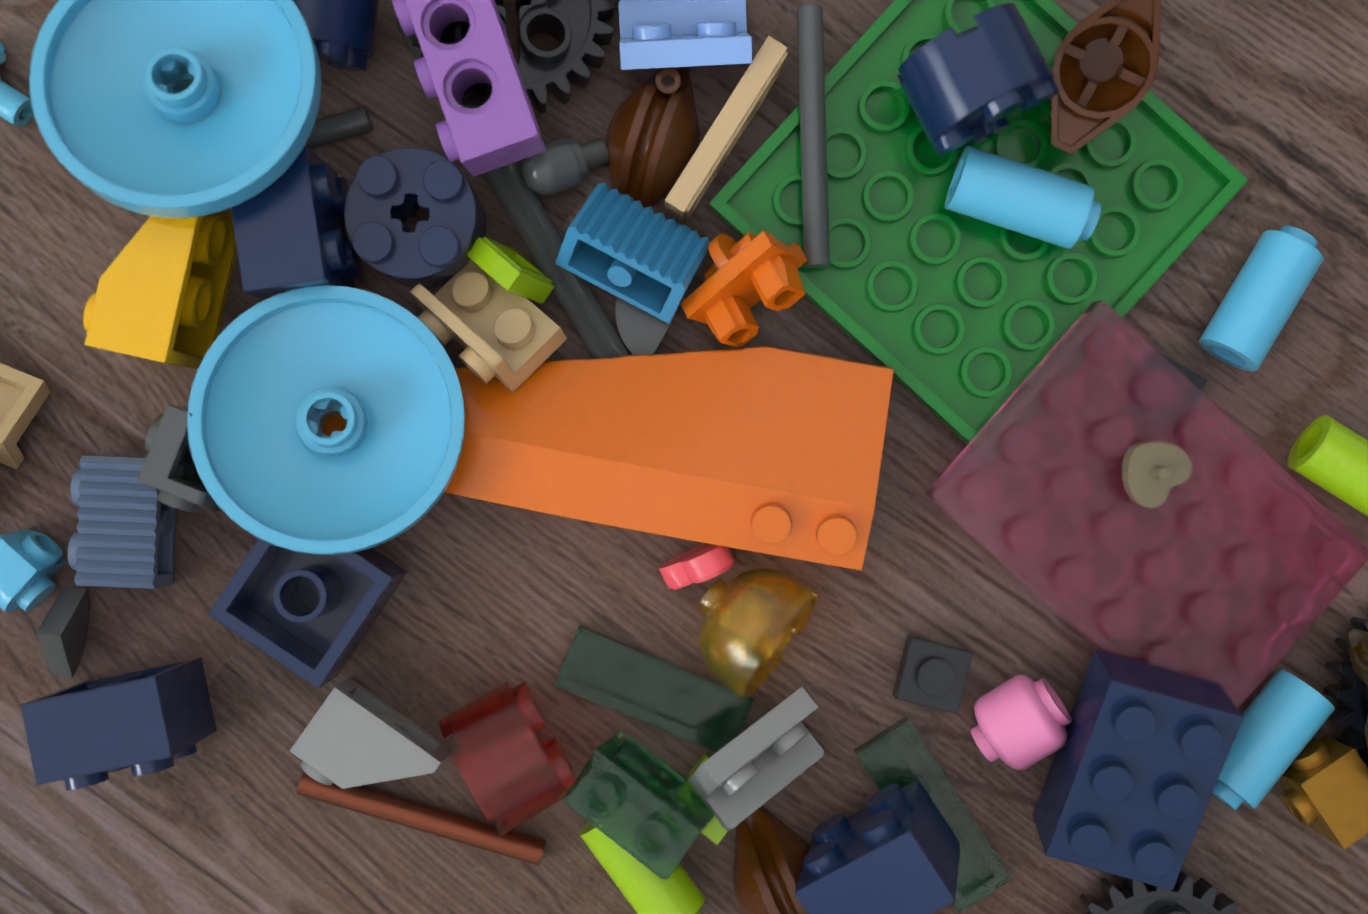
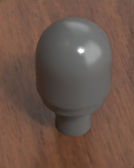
M561 137L546 142L547 151L523 159L521 173L525 184L533 192L547 196L558 194L578 187L581 182L586 181L588 169L608 163V149L601 138L579 145L572 137L568 139Z

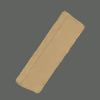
M768 35L666 197V213L682 223L684 221L688 222L783 71L788 56V47Z

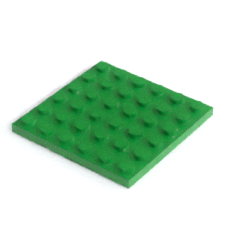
M895 0L825 76L830 266L806 268L803 264L797 270L805 289L804 296L880 366L893 368L894 379L985 462H992L1244 186L1248 179L1150 89L1144 99L1133 110L1073 154L1052 146L1050 99L1030 111L1023 112L1019 107L1005 117L1010 126L993 138L978 145H974L973 141L970 140L960 148L939 157L924 132L897 75H901L898 70L908 57L952 27L956 35L969 28L979 27L973 17L974 15L998 5L1014 3L1052 72L1054 57L1066 35L1078 23L1053 0ZM799 104L709 202L708 208L741 238L749 232L758 236L764 230L771 233L785 245L793 243L800 245L804 252ZM969 145L1093 186L1095 190L1093 201L1101 203V213L1091 237L1087 241L1078 239L1071 249H1066L945 209L947 192L956 166L966 146Z

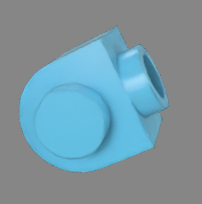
M30 528L0 535V608L5 613H11L18 608H22L25 612H30L54 591L56 584L51 578L64 566L66 561L62 558V549L53 539L41 532L32 531Z

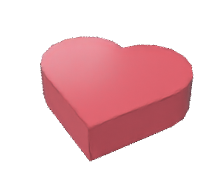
M703 543L671 558L660 565L658 569L667 588L677 590L692 583H702L724 573L733 566L735 560L730 547Z

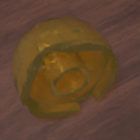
M760 567L744 571L729 584L722 579H718L708 589L698 606V610L706 615L699 629L698 639L699 651L707 668L723 684L743 699L745 696H752L786 656L782 652L792 639L794 633L798 636L801 635L816 609L820 598L819 595L810 590L807 585L797 578L781 570Z

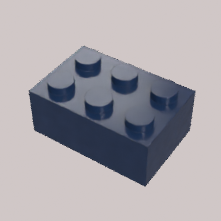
M1094 649L1070 714L1072 722L1065 727L1067 731L1065 745L1057 750L1033 813V819L1046 856L1173 890L1243 716L1219 683Z

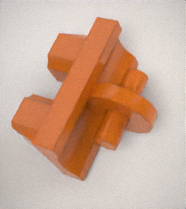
M764 230L758 236L749 232L738 242L732 237L720 233L708 243V250L714 263L703 272L706 281L680 304L688 319L708 324L720 343L736 348L742 347L758 334L759 325L750 309L760 300L763 301L766 308L781 311L790 308L805 295V289L797 269L806 263L808 259L800 245L795 243L785 245L771 233Z

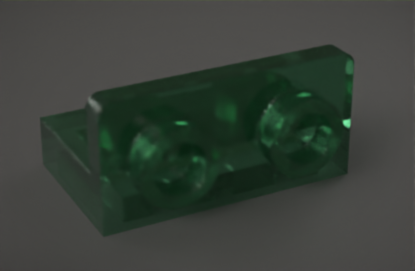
M622 730L594 750L564 796V801L569 807L663 880L671 876L690 847L715 818V815L686 779Z

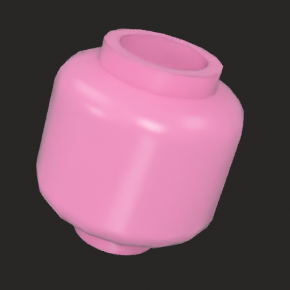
M1018 674L987 692L976 701L974 712L978 725L971 729V734L982 754L990 762L1000 758L1009 767L1021 771L1065 745L1067 739L1065 726L1071 723L1072 719L1063 701L1045 678L1035 681L1025 674Z

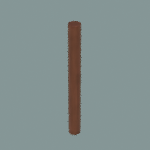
M303 772L297 787V794L538 866L540 865L547 842L546 840L367 787L357 786L342 789L335 783L325 785L314 780L305 772Z

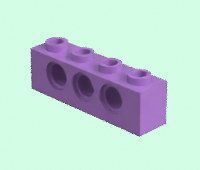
M392 0L405 35L407 37L414 34L417 35L424 57L414 60L415 69L427 98L438 97L446 120L436 123V128L443 149L450 162L460 159L462 165L475 177L547 151L495 0ZM457 21L470 24L466 37L460 42L449 45L440 43L441 34L449 24ZM477 83H486L492 86V94L483 106L475 109L462 107L463 95L470 86Z

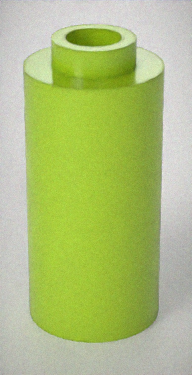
M1322 415L1312 421L1298 436L1289 452L1287 466L1368 517V440L1332 417Z
M630 794L623 795L611 802L579 831L580 837L637 914H701L699 909L705 902V896Z

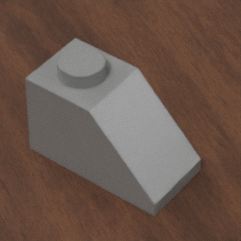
M350 677L334 687L290 749L292 754L302 760L300 766L307 775L325 785L335 783L342 789L432 774L451 751V748Z

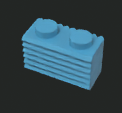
M606 182L597 184L568 227L555 264L670 324L708 252L710 240L708 237L700 238L697 230L692 231L686 225L676 223L674 218L666 220L663 212L655 214L651 206L643 208L640 200L635 201L628 194H620L617 188L609 190Z

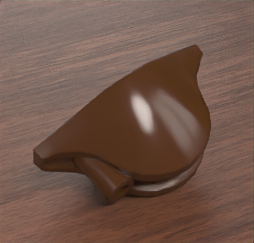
M1110 0L1080 21L1066 35L1054 57L1052 68L1053 80L1059 90V93L1051 99L1052 146L1073 154L1133 110L1144 99L1156 77L1158 68L1161 0Z
M688 67L660 68L650 79L622 102L615 111L608 127L606 146L608 149V167L612 189L617 188L620 194H628L635 201L640 200L643 208L650 206L653 208L673 188L700 145L698 117Z
M763 806L736 826L733 881L738 902L745 914H808L794 891L804 865L803 859L808 853L810 844Z

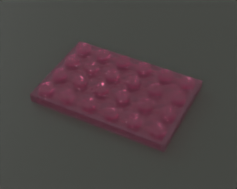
M1103 300L1093 301L925 493L1097 649L1219 683L1237 709L1368 560V548ZM1144 441H1161L1177 445L1188 454L1193 467L1190 478L1185 483L1172 487L1166 501L1160 507L1153 509L1139 506L1133 502L1126 493L1122 481V462L1125 452L1131 445Z

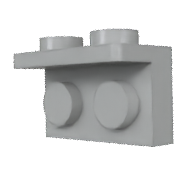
M803 687L799 688L703 762L689 778L688 782L725 830L730 831L823 757V748L803 724L818 708Z

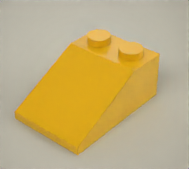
M231 208L204 216L187 218L150 216L99 278L96 293L92 294L88 299L83 315V324L87 331L84 345L198 370L205 354L219 336L236 261L237 246Z

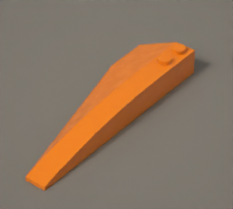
M767 345L714 351L712 349L685 351V353L632 354L597 359L546 360L513 393L496 377H493L485 384L468 367L454 368L464 399L466 417L465 438L457 469L445 493L608 526L862 571L877 497L894 369L891 367ZM338 414L329 416L323 425L324 433L330 436L333 431L343 432L346 428V420Z

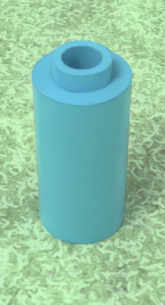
M968 145L964 149L954 171L945 200V209L1066 249H1071L1078 239L1087 241L1091 237L1100 217L1101 203L1093 201L1095 194L1093 186Z
M1282 226L1279 231H1264L1200 337L1199 345L1207 353L1230 366L1249 372L1258 371L1323 262V255L1315 248L1318 244L1317 240L1309 233L1292 226Z
M1278 669L1243 712L1242 722L1212 794L1235 811L1242 802L1252 809H1256L1333 713L1335 707L1307 683L1283 669Z

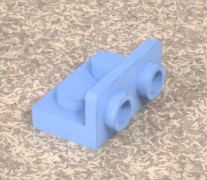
M746 0L619 1L621 70L752 63V36L747 33Z

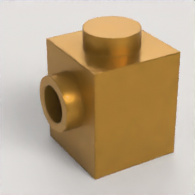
M1326 736L1312 738L1279 779L1286 789V792L1281 794L1280 797L1288 811L1301 825L1306 828L1311 826L1315 833L1346 849L1368 834V768L1354 748Z

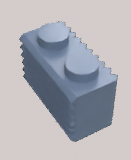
M120 456L81 457L79 461L81 468L75 470L70 486L72 502L80 507L77 512L79 522L76 528L78 532L73 533L67 552L69 566L77 572L74 578L76 586L156 589L173 584L176 508L157 500L160 492L159 489L137 481L146 458Z

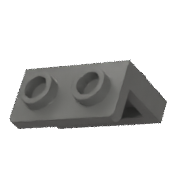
M167 404L164 414H160L155 418L147 432L145 449L149 452L137 481L159 489L160 492L157 500L173 508L191 513H197L199 507L220 511L221 508L206 490L192 458L187 428L188 407Z

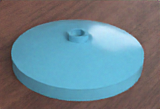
M58 0L39 32L30 64V98L34 116L43 138L60 163L84 186L110 203L136 213L164 218H187L220 212L243 203L269 187L289 168L305 146L313 129L321 98V70L317 49L307 24L293 0Z
M322 285L293 289L274 295L242 313L223 330L205 354L197 370L188 403L187 428L190 450L197 472L216 504L233 521L256 537L279 547L315 555H338L367 550L384 544L403 534L429 513L442 497L457 469L465 438L466 417L462 390L453 363L442 344L421 320L402 306L378 294L346 286ZM331 415H341L346 420V428L343 432L333 431L330 436H327L323 430L325 420Z

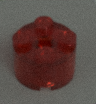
M506 681L438 721L444 739L456 732V735L453 737L460 751L451 756L487 820L491 821L496 818V832L500 836L570 796L569 787L578 783L572 771L573 767L557 738L554 736L546 742L542 739L538 730L546 726L541 716L543 714L525 682L513 688L510 682Z

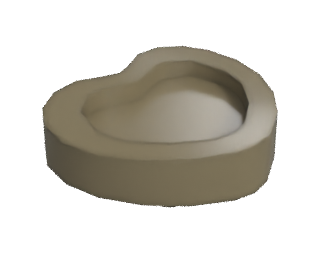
M1161 441L1135 443L1127 449L1122 462L1124 489L1129 498L1137 505L1151 509L1160 507L1166 501L1172 487L1185 483L1190 478L1193 470L1192 461L1188 454L1177 445Z

